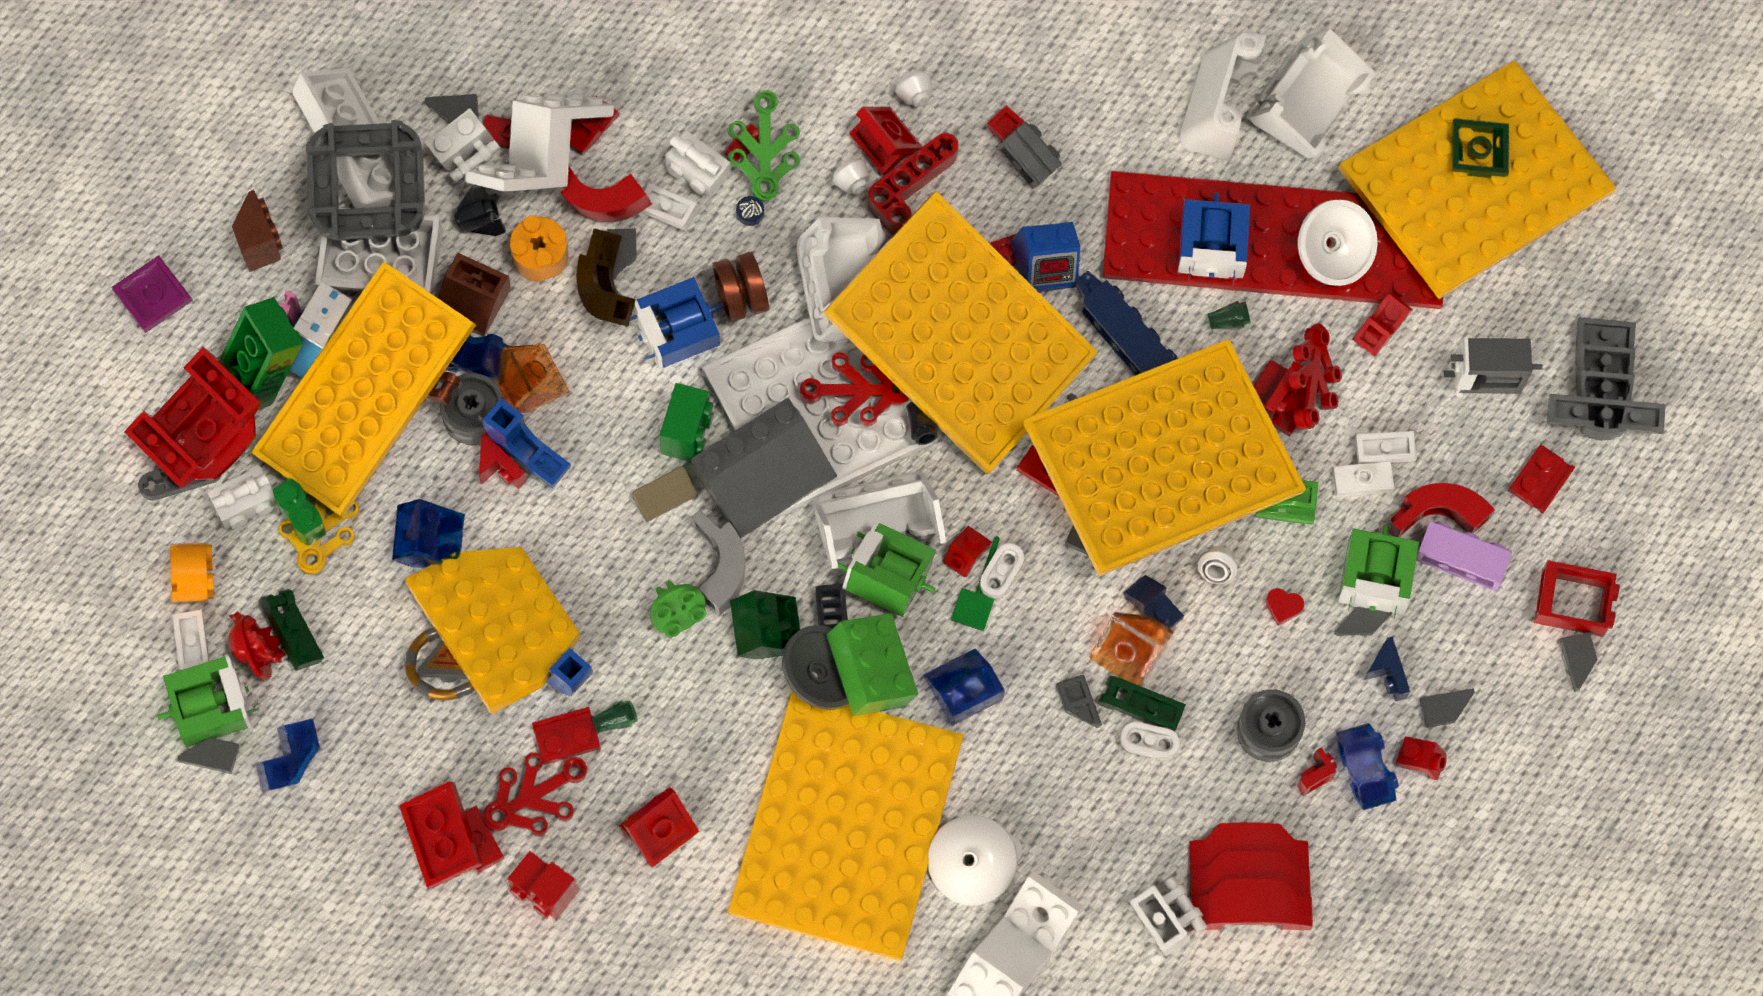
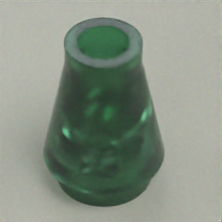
M1237 300L1214 312L1207 313L1211 330L1219 328H1245L1244 325L1251 323L1246 301L1239 303Z
M621 699L598 715L592 716L596 731L600 733L632 727L633 723L638 722V717L631 700L623 701Z

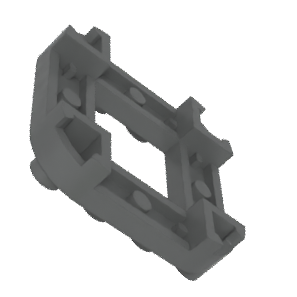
M391 120V123L341 126L328 123L323 125V128L319 129L311 137L310 141H307L308 213L320 235L334 240L402 237L420 228L425 216L423 148L419 136L411 127L399 120ZM394 154L395 206L339 209L337 157Z

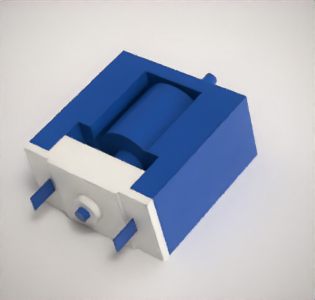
M1214 193L1213 202L1185 199L1181 213L1178 273L1189 274L1188 280L1190 274L1218 278L1233 277V284L1235 278H1243L1247 266L1250 205L1219 202V193Z
M694 277L635 300V316L631 317L630 321L637 318L638 326L641 330L639 331L640 335L638 338L647 344L651 355L644 357L643 361L654 357L659 369L720 346V333L713 320V312L722 309L723 306L719 303L710 307L709 303L705 302ZM659 315L661 320L665 319V321L658 323L655 316ZM671 334L673 341L666 343L664 336Z

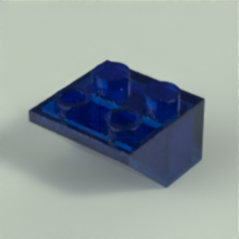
M416 499L397 505L392 561L413 568H426L430 565H441L442 559H457L462 548L465 514L423 499Z
M976 648L924 674L927 684L951 726L989 708L1004 698L1005 689L992 666Z

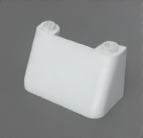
M1330 28L1310 34L1296 45L1250 108L1246 117L1255 126L1304 157L1317 158L1327 148L1325 144L1327 138L1323 135L1351 96L1363 95L1369 90L1372 85L1370 81L1376 72Z
M1244 32L1208 50L1204 54L1180 133L1181 144L1186 149L1231 162L1242 117L1236 108L1225 105L1223 102L1229 82L1239 85L1241 78L1245 75L1256 76L1266 40L1265 35Z
M819 217L799 237L797 257L812 330L816 340L834 341L847 338L822 312L883 246L885 233L881 228L880 219Z

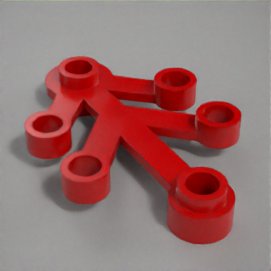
M1320 323L1313 324L1307 328L1304 334L1305 341L1301 345H1295L1293 348V357L1296 362L1309 361L1298 371L1291 372L1289 376V382L1293 389L1305 388L1307 385L1305 405L1296 408L1294 412V422L1299 430L1312 429L1319 423V412L1315 409L1317 388L1324 410L1336 409L1339 403L1337 394L1329 392L1327 383L1340 382L1342 372L1339 366L1332 365L1327 350L1330 335L1328 330ZM1320 362H1322V365H1323V368H1324V374H1323V371H1322Z
M838 352L832 357V368L837 372H841L853 384H821L818 380L809 378L800 385V397L808 404L817 403L822 396H853L844 406H838L832 410L831 420L837 426L845 425L848 422V417L870 397L882 398L873 407H865L861 410L860 421L865 426H873L877 422V418L892 404L901 405L909 400L903 392L895 393L892 390L896 385L875 364L871 366L864 364V361L869 359L865 354L862 355L860 360L862 370L871 372L882 384H870L849 364L848 356L845 353ZM837 359H843L846 363L842 366H839L835 363V361ZM813 385L816 387V391L808 392L806 387ZM843 413L845 418L838 420L835 418V414ZM866 413H871L874 415V418L866 420L863 416Z
M535 752L528 754L525 758L526 770L519 797L509 803L510 789L517 782V772L510 767L502 769L499 774L500 786L496 801L488 804L483 811L485 825L493 831H502L508 826H514L530 830L537 837L545 835L548 831L547 820L543 817L532 819L515 814L523 808L556 815L563 822L569 821L574 814V808L569 802L557 803L541 798L568 782L579 783L583 781L587 774L586 763L578 757L569 758L564 763L562 772L534 787L537 772L543 766V758ZM536 758L540 763L538 766L532 767L528 763L529 760ZM572 768H578L581 773L578 776H572L569 771ZM511 773L514 778L512 781L507 782L503 779V775ZM566 807L570 810V814L563 816L559 813V810ZM495 813H501L504 817L501 821H495L492 816ZM541 822L545 827L543 830L537 831L533 828L534 824Z

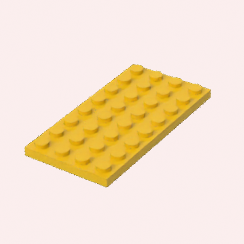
M383 261L251 453L286 478H291L298 482L304 491L338 515L344 517L469 337L476 324Z

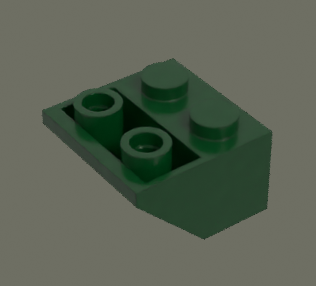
M753 590L730 600L737 656L751 659L782 656L788 640L800 630L796 597Z

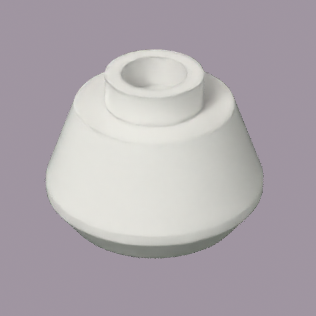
M923 71L907 74L897 83V96L908 105H915V107L925 105L930 100L929 97L932 94L930 75Z
M853 158L848 160L833 174V184L847 194L854 193L858 195L868 187L870 177L866 162L862 159Z
M1218 546L1211 548L1200 557L1198 570L1201 576L1208 582L1226 584L1235 578L1237 564L1233 553L1229 549Z

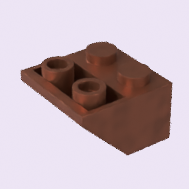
M254 190L249 191L232 225V229L247 268L251 272L281 260L278 250L283 249L276 226L269 215L264 198L258 199Z
M457 253L444 276L438 299L475 323L476 326L473 331L485 336L511 290L509 276Z

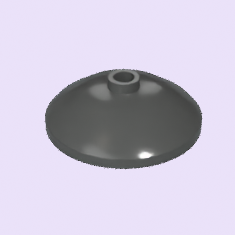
M814 625L799 630L786 643L782 654V669L785 679L792 691L801 700L813 707L825 710L845 707L849 702L827 638V634L833 628Z

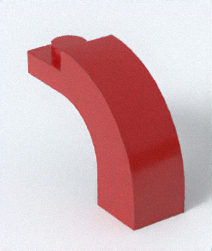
M568 167L567 187H563L564 189L560 192L565 201L577 213L588 219L600 222L625 220L639 214L652 205L647 194L631 173L611 187L595 189L584 185L571 168Z
M1452 483L1429 484L1417 488L1405 496L1401 505L1403 508L1391 518L1393 523L1389 533L1394 537H1401L1420 519L1430 515H1442L1454 520L1465 532L1474 534L1491 519L1495 509L1478 493L1464 486Z

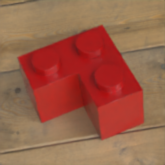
M530 850L507 878L511 886L509 891L521 901H524L525 898L530 900L535 905L533 909L545 919L551 916L557 920L578 893L574 877L552 861L547 864Z

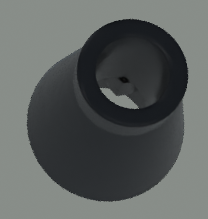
M913 402L907 404L906 409L911 439L915 440L918 445H926L933 442L938 437V426Z

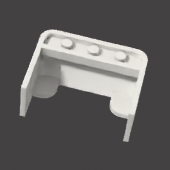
M921 472L906 473L837 489L812 499L823 546L832 569L838 568L837 559L847 557L849 552L854 549L853 543L863 541L862 538L856 536L857 532L859 531L866 535L876 521L898 532L909 530L910 534L917 536L918 539H927L936 533L940 543H946L939 499L926 475Z

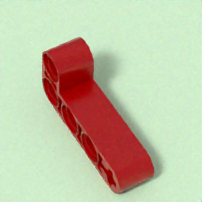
M942 133L936 136L869 188L868 208L877 219H880V223L892 235L912 216L911 209L904 201L956 162L959 144L954 135ZM925 163L928 164L930 168L923 170L920 169L918 165ZM906 180L909 184L900 186L896 184V181ZM883 196L887 201L880 203L876 202L874 198ZM900 216L903 217L905 221L902 223H896L892 220V218Z

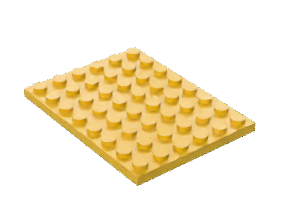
M1515 60L1341 162L1338 167L1439 299L1595 205L1616 190V186ZM1453 118L1509 124V175L1507 177L1491 176V178L1467 176L1468 173L1452 171ZM1461 127L1459 129V139L1463 143V161H1459V164L1493 167V134L1473 132L1471 128ZM1476 136L1488 138L1492 143L1490 155L1485 159L1475 158L1473 161L1467 153L1471 140ZM1498 137L1497 140H1496V146H1497L1498 148H1499V137ZM1473 145L1474 150L1478 153H1486L1488 151L1482 145Z
M937 191L932 193L822 312L986 474L991 473L1026 434L1027 430L1023 424L1024 420L1046 411L1098 353Z
M1230 339L1029 417L1023 422L1098 576L1300 495L1306 490Z
M792 691L728 914L902 961L928 868L930 844L938 831L964 734L882 712L853 716L849 704L834 710L819 709L807 704Z

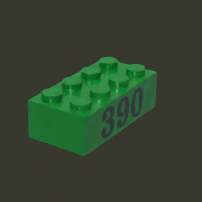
M272 297L243 308L219 361L261 402L258 409L260 410L274 403L303 343L299 332L292 327L287 319L285 310Z

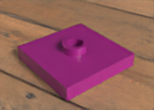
M159 255L111 287L145 333L193 301Z

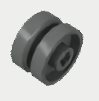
M477 373L462 374L458 376L461 382L457 388L452 390L450 394L452 398L448 405L440 404L443 424L448 434L457 442L469 446L481 445V437L485 433L487 434L483 426V419L500 398L503 399L498 385L489 377Z
M1277 689L1263 690L1253 695L1242 709L1236 727L1238 741L1243 750L1254 759L1263 762L1280 761L1290 756L1297 748L1306 725L1305 714L1299 702L1289 693ZM1268 724L1273 725L1274 728H1270V727L1267 726V725H1268Z

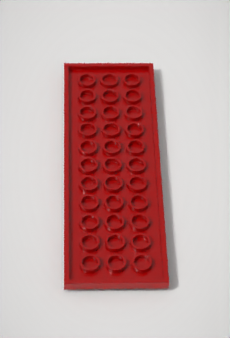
M1111 171L1103 279L1381 304L1387 294L1391 292L1411 307L1442 309L1443 297L1439 299L1357 193ZM1214 193H1219V202L1250 205L1247 266L1243 278H1235L1234 284L1233 277L1218 278L1190 274L1188 280L1189 274L1178 273L1181 213L1185 199L1213 202ZM1330 200H1346L1359 205L1372 219L1377 233V251L1371 267L1360 279L1347 285H1328L1316 280L1305 269L1299 255L1298 236L1304 219L1316 206ZM1328 238L1326 241L1328 247H1330L1331 245L1330 238Z

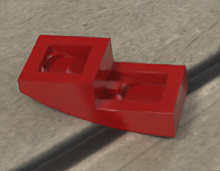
M614 109L613 117L574 119L571 122L570 145L584 154L597 142L620 113Z
M1388 293L1352 340L1375 357L1407 319L1413 309L1393 293Z

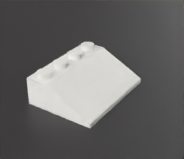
M425 215L417 231L402 237L334 240L322 236L315 287H318L322 281L333 289L363 291L384 261L431 293L443 232L440 216Z

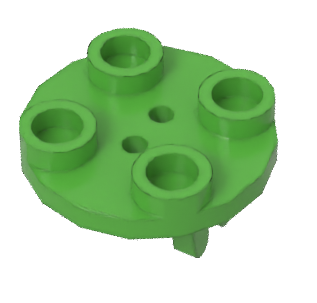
M668 580L666 582L667 589L656 588L658 596L651 605L649 616L653 626L659 632H663L667 637L671 638L679 635L681 631L690 628L696 622L702 621L706 617L707 612L705 610L706 602L704 595L696 586L690 584L674 585Z

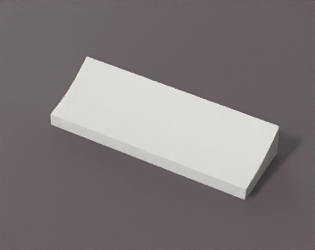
M350 68L300 72L292 93L314 134L323 128V125L328 123H334L335 126L380 124ZM394 154L337 157L338 178L355 208L390 207L395 205Z

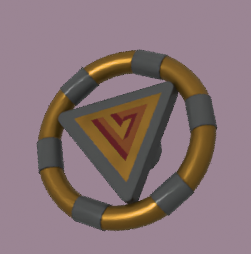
M434 627L425 630L417 636L406 652L404 667L409 682L418 692L428 698L454 700L475 691L470 681L453 689H438L421 680L420 677L440 678L443 682L450 683L457 679L468 678L443 640H441L416 671L417 655L420 649L427 642L440 637Z

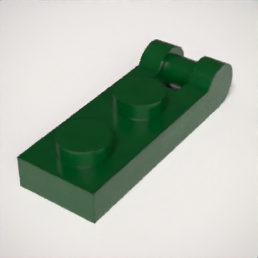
M282 590L276 596L272 594L263 596L261 598L262 609L295 671L322 662L324 656L295 603V596L292 590ZM282 606L284 613L280 614L278 607Z
M1108 676L1105 683L1107 689L1105 694H1101L1098 700L1099 705L1108 709H1114L1151 725L1176 731L1186 704L1119 677ZM1118 691L1127 693L1124 701L1116 698Z

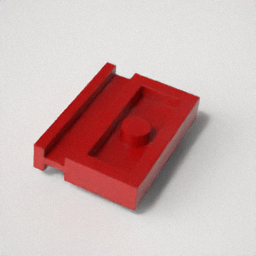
M1540 444L1508 491L1543 514L1574 471L1575 466H1570L1564 462L1563 458Z
M589 707L532 723L544 765L601 749Z

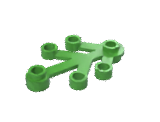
M769 90L759 92L753 99V106L758 112L759 143L746 130L745 124L741 121L732 122L727 128L728 135L733 139H739L759 161L758 171L746 159V153L741 149L731 151L727 157V160L731 162V166L739 167L752 181L751 191L761 201L773 199L779 191L778 181L790 169L797 167L800 163L799 155L796 152L790 151L782 156L781 164L771 172V160L790 141L799 137L800 130L796 124H787L781 129V135L771 144L770 112L777 108L778 99ZM761 98L767 101L766 108L760 105ZM734 125L740 127L741 132L739 135L734 133ZM788 128L793 129V137L787 135ZM734 153L740 155L741 161L739 163L734 161ZM788 155L793 157V165L788 164ZM762 182L767 184V192L761 190L760 184Z

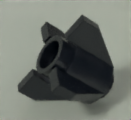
M473 185L458 204L457 212L454 214L459 228H464L467 232L491 236L506 233V228L501 218H499V211L496 205L499 198L497 193L488 196L485 187Z

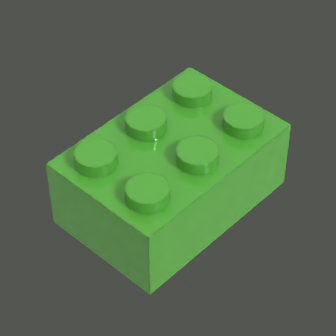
M892 613L841 621L827 634L853 716L902 708L919 695Z

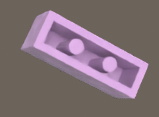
M1430 521L1420 543L1416 561L1497 591L1504 577L1512 552L1506 550V547L1496 542L1487 543L1479 540V537L1473 533L1455 531L1444 522L1437 521L1434 523Z

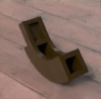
M594 228L587 255L579 254L576 279L579 297L585 309L595 318L628 327L636 299L620 294L615 287L613 279L614 265L622 236Z

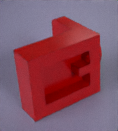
M1322 748L1317 749L1313 756L1319 768L1317 769L1316 766H1313L1301 774L1302 778L1297 787L1303 796L1332 781L1336 775L1337 765L1330 753L1325 754Z

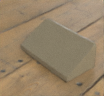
M684 466L632 492L633 499L646 522L698 496Z

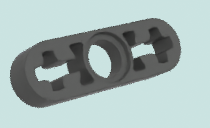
M162 469L145 473L140 478L138 487L145 499L155 501L215 483L221 476L217 480H194L184 488H180L167 475L170 488L166 489L165 483H163L165 482L163 476L167 474ZM151 480H154L156 484H160L156 486L155 492H151L147 488Z

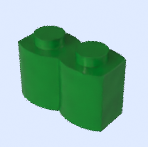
M289 478L273 489V495L281 514L291 522L295 534L304 544L309 546L326 535L325 526L319 511L313 504L308 502L305 492L298 482Z

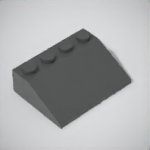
M788 397L691 459L692 471L728 522L734 527L740 539L837 477L836 472L804 418Z

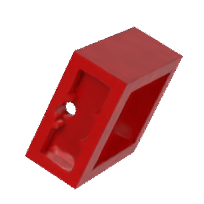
M1547 560L1542 568L1534 623L1581 633L1590 632L1591 635L1603 637L1609 628H1613L1616 612L1611 611L1612 602L1617 601L1620 585L1615 584L1617 574ZM1556 579L1603 588L1598 622L1551 613Z

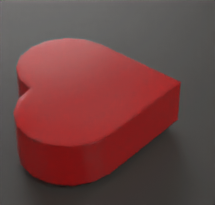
M1276 588L1268 593L1266 605L1279 626L1301 614L1304 608V600L1297 593L1287 594L1283 589Z

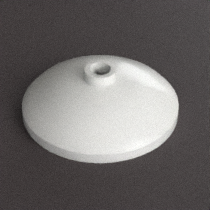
M1330 200L1321 203L1310 211L1301 225L1298 236L1300 259L1308 273L1324 284L1340 286L1357 281L1369 270L1377 251V233L1372 219L1363 208L1350 201ZM1328 238L1331 239L1330 247L1326 244Z
M978 815L962 816L946 823L934 836L928 852V869L937 889L950 900L964 905H981L997 899L1008 889L1017 869L1016 847L1009 833L994 820ZM969 854L975 859L972 866H967L964 861L965 857Z

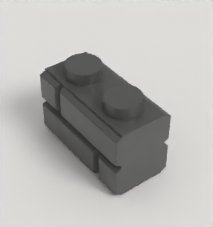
M1025 121L999 142L996 147L1033 189L1058 169L1062 162L1059 160V152L1052 145L1047 146L1040 138L1042 136L1040 130L1034 124H1028Z

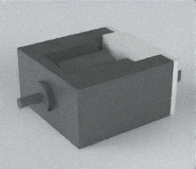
M1464 338L1456 354H1451V361H1454L1451 364V368L1454 370H1443L1444 377H1455V393L1521 394L1532 370H1542L1543 365L1532 364L1531 339Z

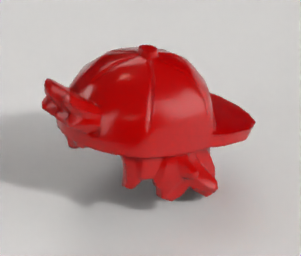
M238 611L235 614L229 615L234 621L228 638L230 652L234 659L242 665L250 666L253 673L260 679H270L272 676L270 662L281 663V658L285 656V653L279 648L280 641L278 637L270 635L272 630L270 626L260 628L256 620L249 615H243Z

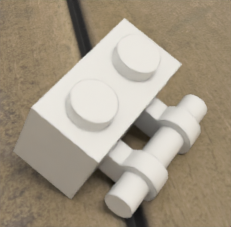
M470 108L425 142L442 166L448 172L452 171L449 175L456 183L466 176V171L475 169L484 161H490L494 158L492 155L501 149L497 142L492 140L494 138Z
M687 131L681 137L675 135L672 138L670 144L673 147L665 155L668 172L677 179L682 177L688 181L689 186L700 195L705 193L711 198L731 174V162Z
M260 466L207 492L225 530L229 528L238 529L248 522L247 519L256 515H267L277 505L273 491Z
M1174 877L1164 882L1169 893L1163 897L1154 885L1130 901L1133 909L1166 957L1191 941L1184 929L1186 926L1192 924L1197 933L1207 928V925L1201 918L1203 916L1202 912L1198 907L1195 908L1187 897V890L1183 885H1179ZM1174 902H1177L1184 913L1178 919L1169 907Z

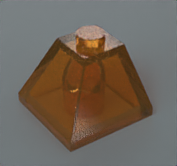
M545 344L508 346L502 349L498 387L502 393L503 400L520 413L533 411L570 392Z
M1114 612L1089 658L1121 679L1141 686L1162 655L1175 631L1151 616Z

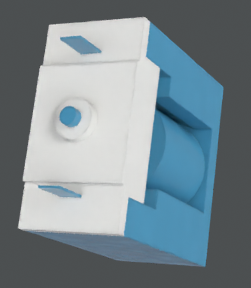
M322 281L293 325V328L299 332L303 344L290 371L302 378L324 348L351 301L350 298Z

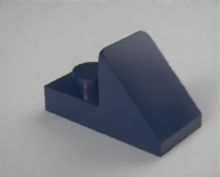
M1144 575L1124 591L1123 594L1162 637L1183 620L1184 615L1165 595L1167 588L1149 576Z
M1389 637L1384 642L1364 680L1387 675L1384 678L1387 693L1389 695L1393 694L1394 700L1397 702L1407 699L1410 688L1394 639Z

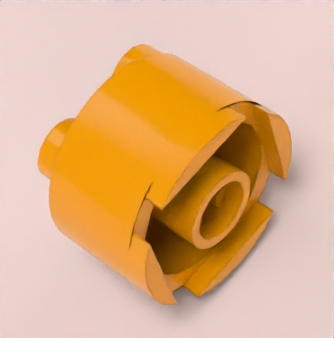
M530 215L519 223L511 234L510 250L512 261L518 273L524 278L540 282L558 276L565 269L569 258L567 238L564 229L554 220L547 217Z
M206 542L170 544L172 603L200 602L214 598L213 573H207V570H213L212 545H206Z

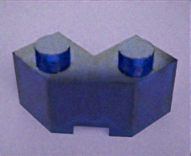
M487 334V336L472 337L469 335L446 370L457 373L459 368L464 371L487 376L491 380L503 379L513 348L504 343L502 337L495 334Z
M313 718L277 728L284 756L255 764L262 793L300 782L306 768L320 748Z
M1370 723L1336 732L1339 756L1343 767L1348 769L1352 780L1350 787L1353 796L1362 810L1397 801L1395 789L1399 787L1395 772H1390L1383 762L1381 750L1385 749V744L1381 733H1376Z

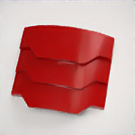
M204 347L183 367L191 376L154 416L143 411L124 431L180 488H184L194 480H217L238 460L256 438L255 414L261 402L225 365Z
M1258 822L1220 823L1206 839L1189 841L1190 900L1195 908L1198 907L1203 914L1201 918L1207 925V928L1204 930H1221L1223 925H1281V930L1312 929L1313 915L1308 841L1295 840L1280 823Z

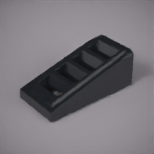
M843 584L815 587L818 625L834 628L837 624L825 625L824 621L848 620L845 589L842 588ZM839 596V599L822 600L823 597ZM840 607V611L823 612L824 608Z

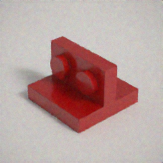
M863 106L856 113L861 121L849 133L882 175H886L893 170L905 156H911L923 147L891 107Z
M1270 359L1254 384V388L1275 429L1290 437L1296 428L1294 412L1296 408L1305 405L1307 385L1305 388L1293 389L1289 382V376L1291 372H1296L1303 366L1293 361L1289 369H1286Z
M671 787L655 796L649 803L631 814L619 825L622 832L637 846L645 861L652 868L699 833L698 828L680 798Z

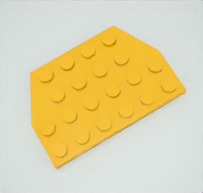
M522 547L455 552L405 578L406 586L491 714L544 687L551 674L549 669L569 648L572 649L580 639L579 630Z

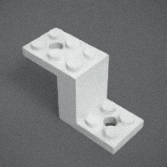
M567 93L565 98L559 94H546L545 99L538 95H525L524 100H513L509 164H499V169H495L494 166L479 165L478 170L466 171L465 182L503 192L567 187L571 120L613 117L614 105L602 103L603 98L586 97V99H583V94Z
M1033 871L1028 876L1003 919L973 951L947 996H1021L1045 968L1083 906ZM1037 907L1046 909L1049 917L1042 916L1038 912Z

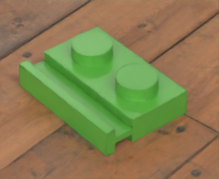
M1302 480L1306 487L1304 493L1256 512V518L1313 525L1319 482Z

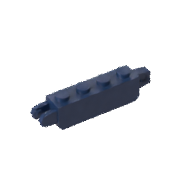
M1086 271L1075 280L1074 285L1084 299L1082 314L1135 376L1178 359L1171 349H1166L1161 344L1158 333L1143 323L1140 312L1134 306L1130 307L1125 302L1122 291L1116 285L1112 286L1108 280L1102 283L1089 271Z

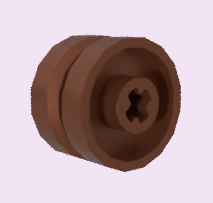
M752 251L737 255L735 260L737 274L731 261L728 259L712 263L717 293L729 322L745 318V301L750 312L754 315L769 311L765 285Z

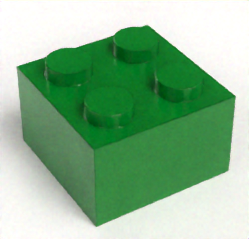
M675 383L659 435L662 455L691 462L693 457L704 451L706 443L704 438L705 428L710 429L714 417V412H712L713 402H710L709 391Z

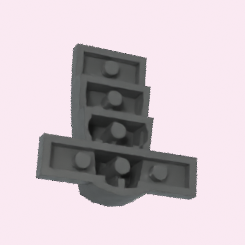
M1583 317L1577 319L1575 367L1577 396L1550 394L1548 398L1547 424L1580 427L1582 434L1600 441L1613 440L1622 436L1626 431L1654 434L1664 433L1666 404L1631 401L1635 377L1633 369L1636 348H1634L1636 322Z

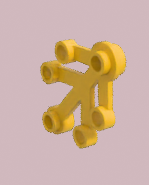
M316 499L315 507L321 515L326 533L346 518H355L360 511L358 503L355 501L353 503L356 507L355 511L346 513L344 517L334 512L325 518L327 506ZM284 520L279 525L280 535L288 539L298 551L297 564L300 570L306 574L321 572L326 565V557L342 545H351L355 540L353 530L349 527H342L337 531V536L321 545L322 538L308 546L297 537L294 529L289 534L283 532L285 526H292L290 521ZM343 533H350L351 537L348 540L340 539ZM311 556L317 558V562L313 565L307 563V559Z

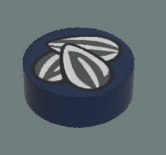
M747 196L738 202L736 215L742 224L754 226L759 224L764 218V204L757 197Z

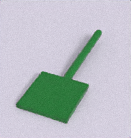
M998 536L993 540L983 572L996 552L1000 540ZM980 581L976 592L961 588L951 620L984 632L995 599L981 594Z

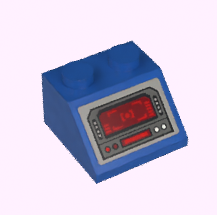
M1066 222L1022 227L1010 241L1019 273L1038 292L1076 287L1074 284L1079 275L1081 247L1074 223Z

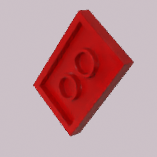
M448 781L399 805L427 888L433 889L483 865L455 782Z

